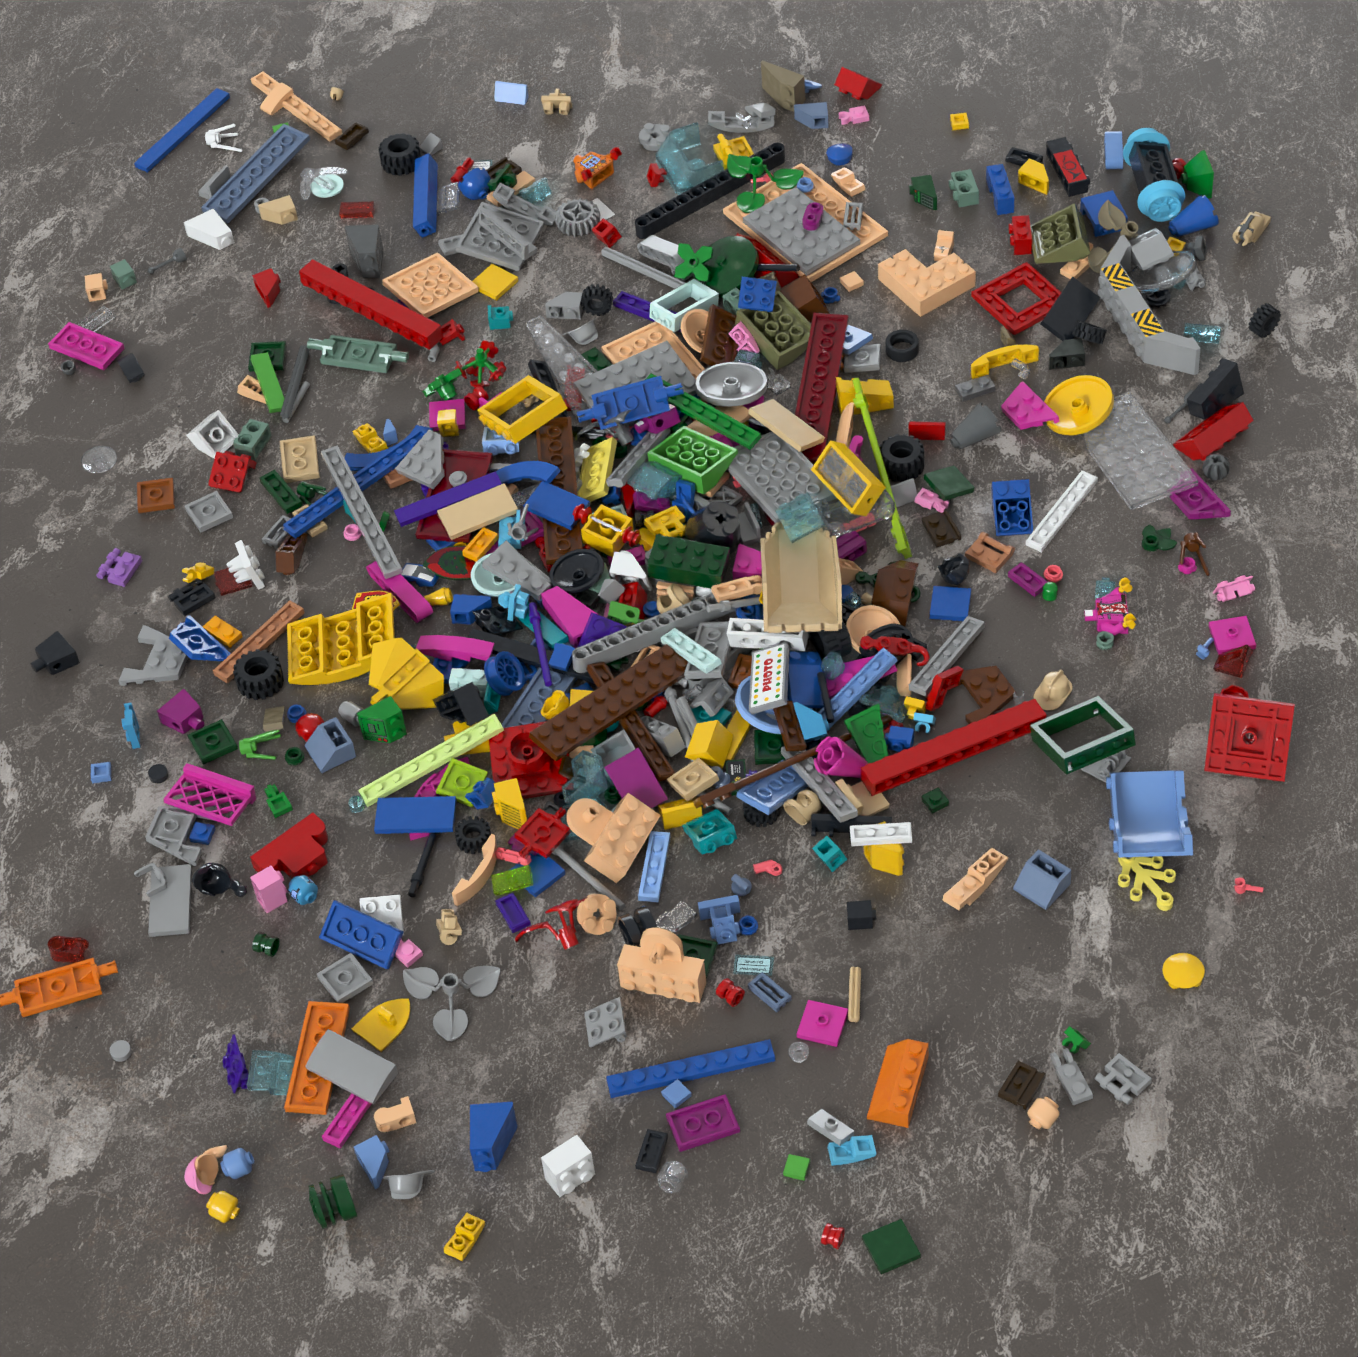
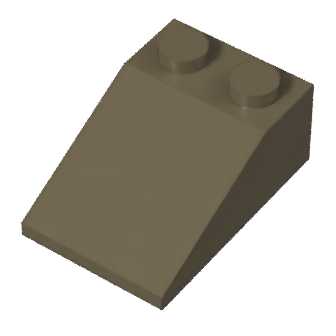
M763 60L761 61L762 88L782 108L794 112V104H803L805 102L804 75Z

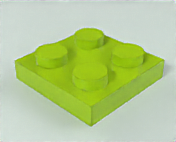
M451 758L437 787L436 794L456 796L457 802L473 807V804L465 795L472 793L473 786L479 781H484L488 776V772Z

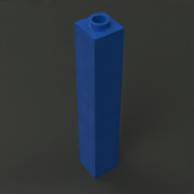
M429 153L415 159L413 228L422 238L436 232L438 164Z

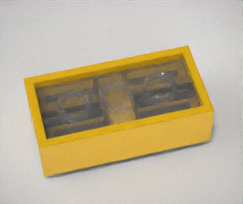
M830 440L811 468V471L852 514L866 517L886 488L844 443Z

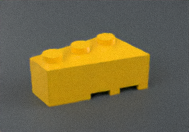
M836 377L837 404L840 415L850 402L854 403L853 399L856 394L852 381L854 378L842 380L841 377ZM868 379L867 382L860 381L869 405V412L894 408V396L888 380ZM854 404V415L862 414L861 409H857Z

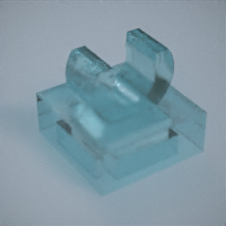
M1102 577V581L1096 580L1095 600L1115 589V582L1110 581V578Z

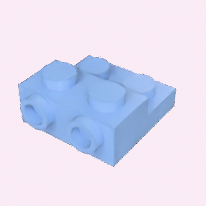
M484 427L482 438L483 452L492 453L495 456L499 453L515 454L520 451V441L515 444L510 440H506L502 435L499 436L496 431H491L489 427Z

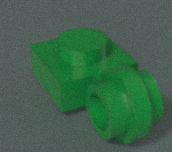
M275 784L267 785V788L264 789L268 797L266 802L274 817L277 818L292 811V806L285 793L279 794Z

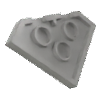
M428 430L395 468L397 473L434 489L445 476L443 469L444 452L442 450L444 439L442 436Z

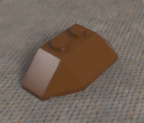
M899 560L878 569L871 605L890 611L897 618L900 625L906 627L919 563Z

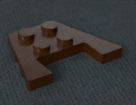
M997 666L963 670L958 686L963 684L980 707V709L965 715V720L968 724L982 720L997 710L1000 711L1016 697V691Z

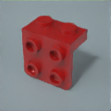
M216 451L208 484L213 488L241 493L248 468L255 469L257 462L251 460V456L241 454V456H236L235 453L225 451L224 453Z

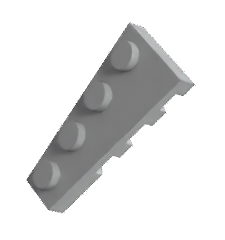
M507 540L482 562L484 569L513 586L515 584L521 585L523 592L528 593L538 601L541 599V593L551 589L550 583Z

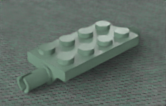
M331 335L329 339L324 340L309 338V341H307L308 349L322 351L320 362L324 365L387 373L393 361L407 363L409 360V352L397 351V344L336 335Z

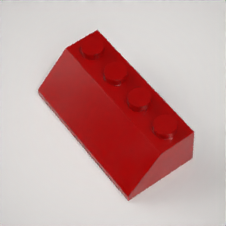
M739 233L736 234V236L748 239L754 245L759 256L758 264H785L756 239ZM756 271L754 276L760 278L773 271ZM774 271L781 288L799 278L798 273L795 271Z
M1244 402L1227 405L1173 443V446L1193 461L1199 459L1204 461L1213 451L1223 448V443L1236 438L1235 434L1248 429V424L1254 420Z

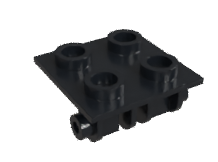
M503 606L472 612L475 615V623L479 625L483 632L501 636L502 633L523 629L516 619H513V621L507 620L508 611Z

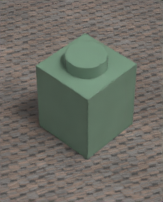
M125 259L110 266L113 279L121 289L137 283L134 270Z

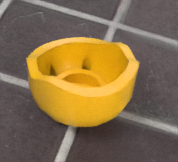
M556 690L551 697L545 700L541 709V715L544 718L550 720L569 707V700L565 693L561 690Z

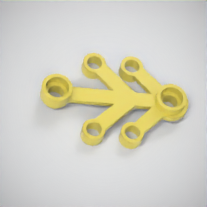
M1153 856L1152 858L1129 857L1130 859L1118 857V861L1122 866V872L1118 876V885L1120 887H1128L1130 885V869L1136 873L1134 887L1130 891L1131 900L1140 901L1142 899V884L1144 882L1157 897L1156 905L1160 910L1168 911L1173 907L1172 895L1168 892H1163L1153 879L1172 883L1175 881L1176 872L1173 869H1166L1162 872L1143 869L1140 866L1148 865L1155 869H1160L1163 867L1164 861L1162 856Z

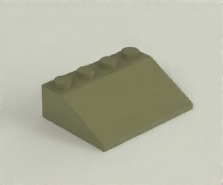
M1075 203L1030 225L1032 249L1036 264L1072 262L1084 259L1091 254L1084 218Z
M779 290L775 292L773 312L740 309L737 311L735 326L740 321L746 326L755 339L760 353L776 370L792 363L807 350L811 324Z

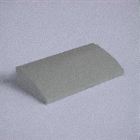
M329 1029L316 1045L305 1066L307 1070L373 1105L398 1074L396 1064Z

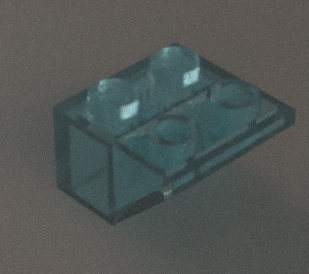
M656 461L644 462L629 478L627 484L632 486L635 491L647 494L648 498L657 500L658 498L676 496V481L682 479V475Z

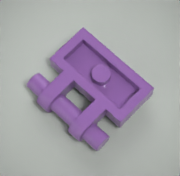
M115 548L106 557V562L99 567L97 577L103 579L106 575L108 576L109 583L125 587L141 564L142 558L139 555L124 552L122 557H120L121 551ZM112 564H116L114 569L110 568Z

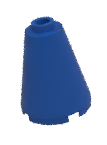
M1200 195L1169 222L1170 226L1168 228L1170 233L1180 237L1217 226L1219 224L1218 216L1213 215V210L1215 209L1205 195Z

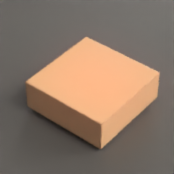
M855 271L840 277V283L848 292L864 285V281Z

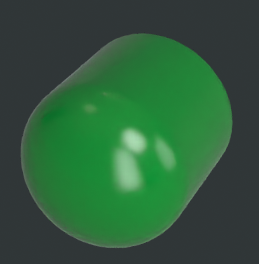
M1054 582L1045 583L1042 597L1047 601L1056 600L1058 586Z

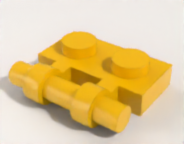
M676 505L644 519V525L653 536L659 533L663 536L674 538L685 535L686 525L682 524L685 522V516ZM675 527V530L671 532L668 531V529Z

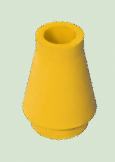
M445 587L424 596L431 606L449 605L453 601L450 588Z

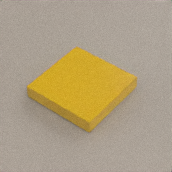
M491 264L472 282L478 286L480 293L497 301L518 282V277Z

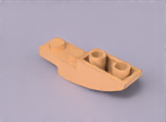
M991 848L968 868L967 875L943 895V901L957 910H960L966 904L970 906L997 877L1008 861V857Z

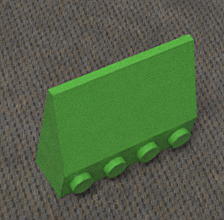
M683 426L647 452L651 471L662 476L665 475L675 482L681 479L695 483V491L704 495L716 486L738 454V449Z

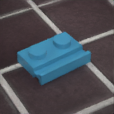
M125 703V718L122 719L123 730H126L127 742H131L132 748H140L139 723L132 703Z

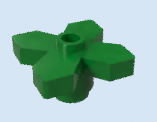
M680 243L678 255L684 262L675 267L674 277L686 280L694 273L698 281L709 282L710 271L705 267V263L712 259L714 249L702 246L695 253L691 245Z
M457 368L446 376L442 374L436 377L435 381L430 383L422 392L425 397L438 392L441 399L443 398L445 401L450 400L457 395V389L453 383L462 375V372Z

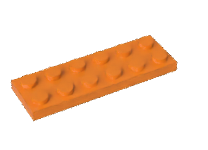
M308 1001L284 1106L285 1112L327 1115L334 1083L307 1070L305 1066L316 1045L328 1029L344 1037L350 1010L349 1004Z

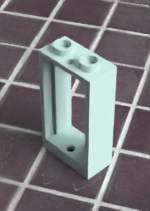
M692 279L651 302L650 318L676 332L681 329V320L688 311L702 309L709 312L712 304L718 306L719 293L696 279ZM689 297L698 301L676 314L667 310Z

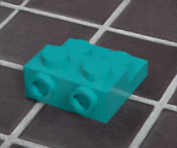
M718 809L682 825L684 832L692 839L694 847L702 855L713 853L716 848L730 845L737 839L734 825Z

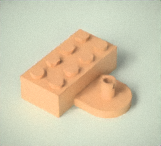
M627 793L620 800L613 813L592 799L582 798L570 806L566 818L572 832L592 845L584 862L617 884L626 875L661 815Z
M649 928L642 934L640 940L641 947L624 944L617 963L620 986L622 988L700 1003L706 986L704 960L684 956L682 941L676 934L662 928Z

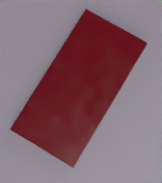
M442 449L444 452L443 469L445 476L434 489H428L426 498L453 488L449 482V476L453 472H464L467 475V482L489 474L493 454ZM437 513L419 520L415 535L417 539L470 543L473 531L451 540Z

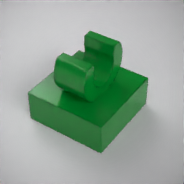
M1070 1026L1064 1031L1068 1037L1063 1040L1062 1045L1067 1047L1072 1042L1073 1047L1070 1049V1052L1073 1054L1077 1053L1080 1047L1086 1050L1091 1044L1078 1030Z

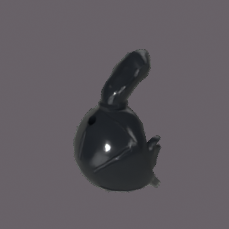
M219 863L203 864L196 870L192 878L193 886L206 895L215 896L216 894L224 893L228 889H232L238 897H243L247 894V886H242L238 880H233L227 868Z

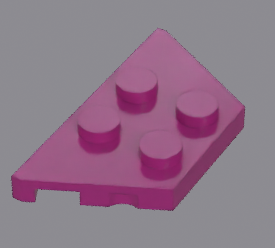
M1023 381L1001 405L1002 412L1020 430L1033 426H1043V422L1046 421L1060 422L1059 416Z

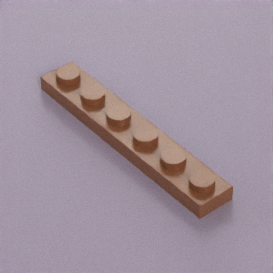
M289 600L213 670L214 676L228 684L235 678L233 667L236 664V660L241 659V655L248 654V651L252 650L254 652L256 649H260V651L266 649L287 630L288 623L297 621L305 613L304 608Z

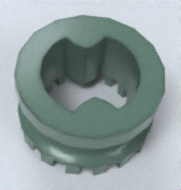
M1107 631L1098 633L1096 638L1097 647L1099 649L1102 648V650L1112 648L1114 643L1113 634Z

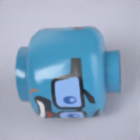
M296 876L289 882L288 893L298 904L306 905L315 901L318 887L308 876Z

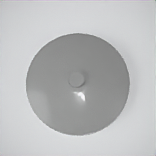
M726 362L716 364L703 370L696 378V392L702 400L717 406L745 405L759 399L767 390L766 374L760 368L748 363Z

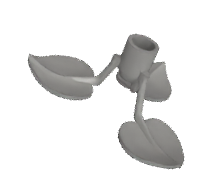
M477 966L465 972L463 980L466 984L453 973L445 974L439 983L437 973L431 968L419 967L403 970L405 987L414 998L428 999L432 991H437L441 986L443 992L449 995L450 1010L442 1009L433 1018L435 1031L447 1041H454L460 1038L468 1025V1017L465 1011L462 1009L453 1010V995L458 992L459 985L465 989L470 988L474 996L486 997L494 992L500 975V968Z

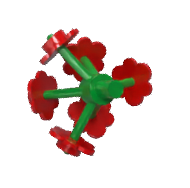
M483 340L479 349L476 350V356L471 357L463 367L459 361H456L457 366L455 369L459 368L462 372L461 376L467 379L466 373L469 375L473 374L475 377L478 376V380L470 381V384L474 388L481 386L484 389L485 386H490L488 381H482L484 367L486 366L489 369V381L494 382L503 377L506 366H504L502 361L492 364L487 359L488 357L494 358L499 350L493 341Z

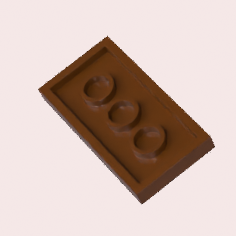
M714 304L709 308L700 361L710 366L735 362L738 344L729 335V332L735 327L736 315Z

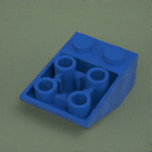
M1029 479L992 482L991 495L996 536L1032 534L1033 521Z

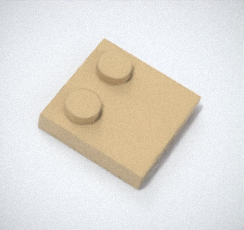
M697 758L667 778V781L688 802L718 782L719 777L700 758Z

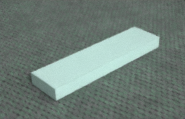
M676 628L660 638L664 645L668 644L677 654L706 674L722 664L720 658Z

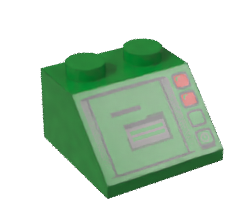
M391 696L357 713L364 740L392 743L407 735L402 710Z

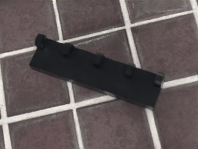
M812 813L811 837H815L816 832H829V837H833L834 833H849V838H851L850 826L879 824L884 821L886 824L892 823V817L858 815V817L840 823L833 814Z

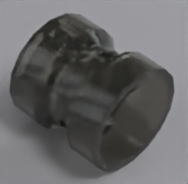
M648 510L647 512L635 511L636 529L646 527L644 519L654 515V510Z

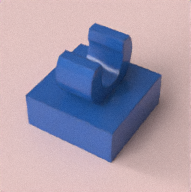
M609 486L608 495L602 497V502L605 505L611 502L614 505L621 503L622 500L619 499L622 495L620 487Z

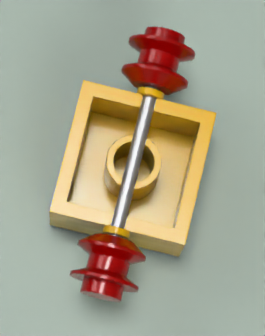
M584 504L577 505L573 510L574 520L578 521L581 519V523L585 524L581 529L583 543L613 557L614 551L619 552L625 543L629 542L630 547H633L641 540L640 530L633 531L632 518L601 504L594 514H592L591 507L585 509Z

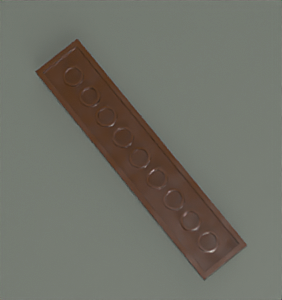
M571 417L553 418L536 430L538 461L553 464L561 470L550 484L578 496ZM543 518L546 565L554 564L561 556L570 551L582 549L580 519L572 530H569Z
M666 644L531 731L529 738L551 758L558 761L684 678L688 661Z

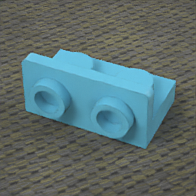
M516 510V517H507L499 520L498 546L507 540L515 549H521V541H525V539L515 540L511 535L509 536L507 526L508 523H511L513 527L515 523L519 522L521 518L520 510Z

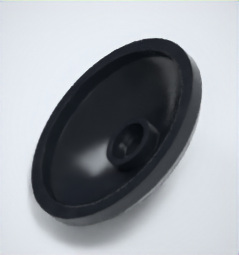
M590 549L570 551L553 564L549 574L550 581L553 587L558 586L567 593L585 591L592 587L602 576L604 562L597 552Z

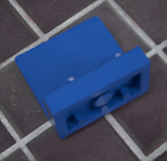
M742 277L738 308L773 312L777 281Z

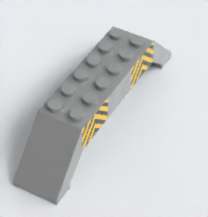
M1125 235L1120 236L1100 269L1098 296L1100 299H1103L1107 310L1112 313L1114 321L1120 325L1121 332L1125 333L1129 344L1133 345L1136 355L1140 356L1144 363L1192 375L1198 374L1201 348L1193 337H1183L1166 332L1126 273L1130 271L1132 246Z

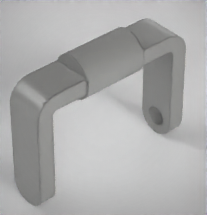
M150 863L134 872L136 877H140L154 870L156 878L161 882V884L146 892L148 897L167 888L165 875L154 863Z

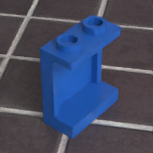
M1113 190L1081 198L1080 212L1082 215L1087 214L1094 227L1095 237L1118 232L1114 228L1112 230H1105L1098 221L1099 210L1107 200L1122 211L1126 218L1125 223H1127L1128 216Z

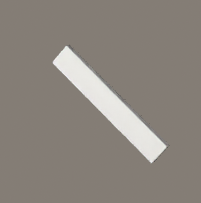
M1082 470L1028 537L1026 546L1043 552L1098 482V477Z

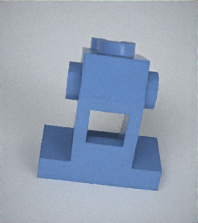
M738 895L698 902L700 921L711 919L712 927H709L711 939H716L718 945L737 941L736 934H740L738 922H734V916L731 914L740 913Z

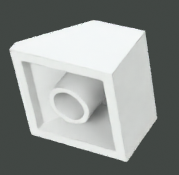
M217 410L205 418L186 436L198 450L215 459L216 451L224 453L233 445L234 439L239 434L222 413Z
M614 551L609 571L611 577L621 585L639 582L644 590L652 591L647 575L633 554L628 551Z

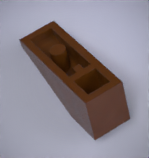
M289 534L275 551L276 572L284 575H291L296 572L300 566L308 534H301L296 539Z

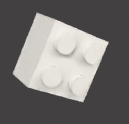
M575 1135L541 1157L545 1180L559 1197L571 1193L575 1187L583 1182H588L595 1175L592 1153L578 1135Z

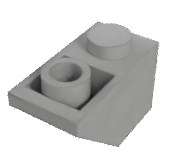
M564 292L545 304L547 318L581 320L583 312L581 307L582 292Z

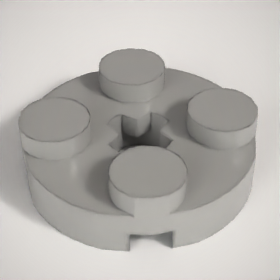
M645 124L639 133L640 144L650 151L662 150V147L665 145L668 147L672 142L670 127L661 124Z

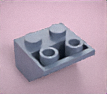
M336 717L318 725L304 745L321 773L356 757L353 742Z
M1038 849L1025 863L1013 890L1047 910L1071 884V869Z

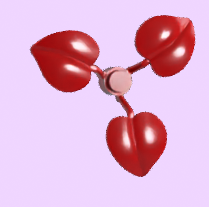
M586 898L579 901L577 899L569 900L545 911L546 914L558 911L564 927L558 930L560 934L546 921L525 928L516 936L515 941L517 942L527 932L548 928L554 934L556 940L560 939L564 950L579 944L575 934L573 911ZM562 911L569 912V926L566 924Z

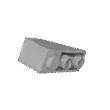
M647 715L640 718L663 755L671 758L686 747L678 728Z

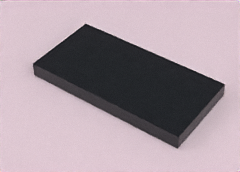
M1072 277L1040 325L1061 341L1071 340L1075 337L1072 333L1076 321L1085 322L1100 297Z

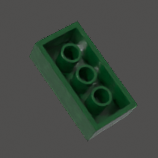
M656 534L647 563L648 577L711 589L712 586L724 582L730 562V548Z

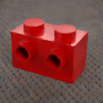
M1029 215L1012 216V223L1008 227L1009 234H1012L1010 235V246L1014 248V255L1032 254Z

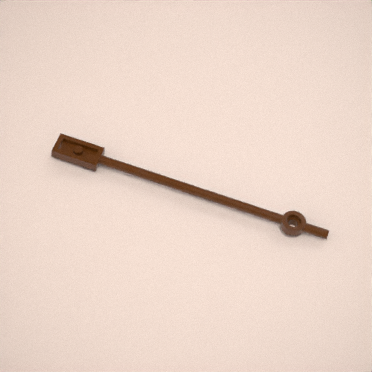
M894 713L881 717L883 725L896 719ZM849 732L838 736L844 742L853 739ZM818 746L734 783L731 782L695 799L693 803L696 809L701 806L706 809L714 805V801L719 798L721 801L732 797L730 793L817 755L816 749Z

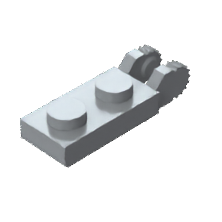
M1062 1049L1063 1057L1067 1062L1064 1065H1061L1060 1059L1055 1052L1051 1053L1050 1057L1056 1069L1055 1072L1072 1105L1093 1099V1094L1076 1061L1073 1060L1069 1049Z

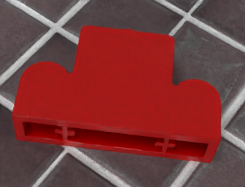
M312 812L250 856L253 868L260 872L272 866L275 871L279 870L280 873L284 871L291 879L296 876L305 875L309 877L314 875L328 863L325 850L322 847L328 841L325 824Z

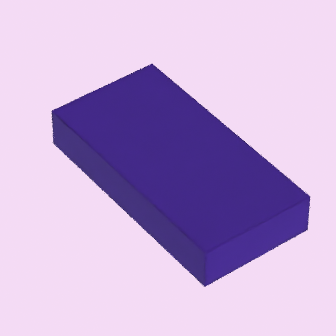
M514 893L495 900L496 906L512 933L531 925L529 918Z

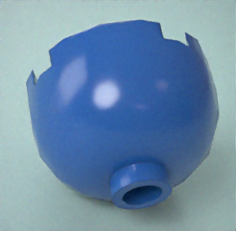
M475 168L463 176L464 180L462 183L459 181L458 188L470 200L484 199L490 192L488 182L491 177L485 168L483 170Z

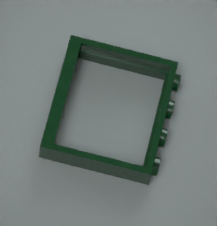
M1099 696L1030 725L1032 741L1066 775L1136 745L1134 729ZM1097 715H1100L1116 730V732L1066 753L1049 737Z

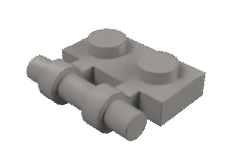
M1120 1053L1105 1066V1071L1108 1073L1106 1077L1101 1073H1098L1095 1077V1080L1100 1083V1087L1104 1090L1108 1089L1119 1102L1123 1101L1127 1105L1133 1100L1128 1093L1131 1091L1138 1096L1151 1084L1152 1080L1151 1077ZM1117 1080L1123 1086L1119 1088L1113 1082Z

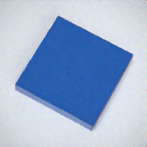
M933 586L930 619L964 621L969 614L971 588Z
M538 853L536 856L529 854L532 859L529 866L516 864L509 870V875L534 897H537L565 875V870L549 856L546 859Z

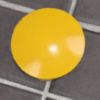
M1177 953L1166 959L1162 972L1171 988L1185 989L1200 986L1205 969L1202 962L1194 955Z

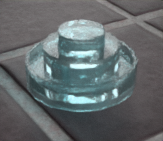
M831 651L823 659L821 669L824 671L826 679L835 680L843 673L845 664L840 653Z

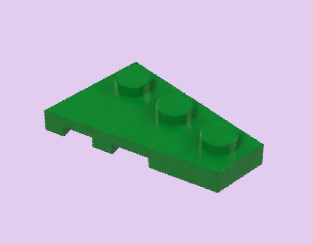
M879 703L844 720L860 754L868 763L876 762L888 756Z

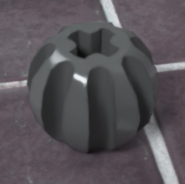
M1220 453L1210 454L1203 461L1202 469L1207 478L1213 481L1222 480L1230 471V463L1227 457L1220 455Z

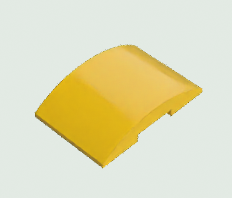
M392 593L356 603V609L324 618L322 614L288 623V682L297 685L330 684L352 679L370 672L373 643L395 638Z

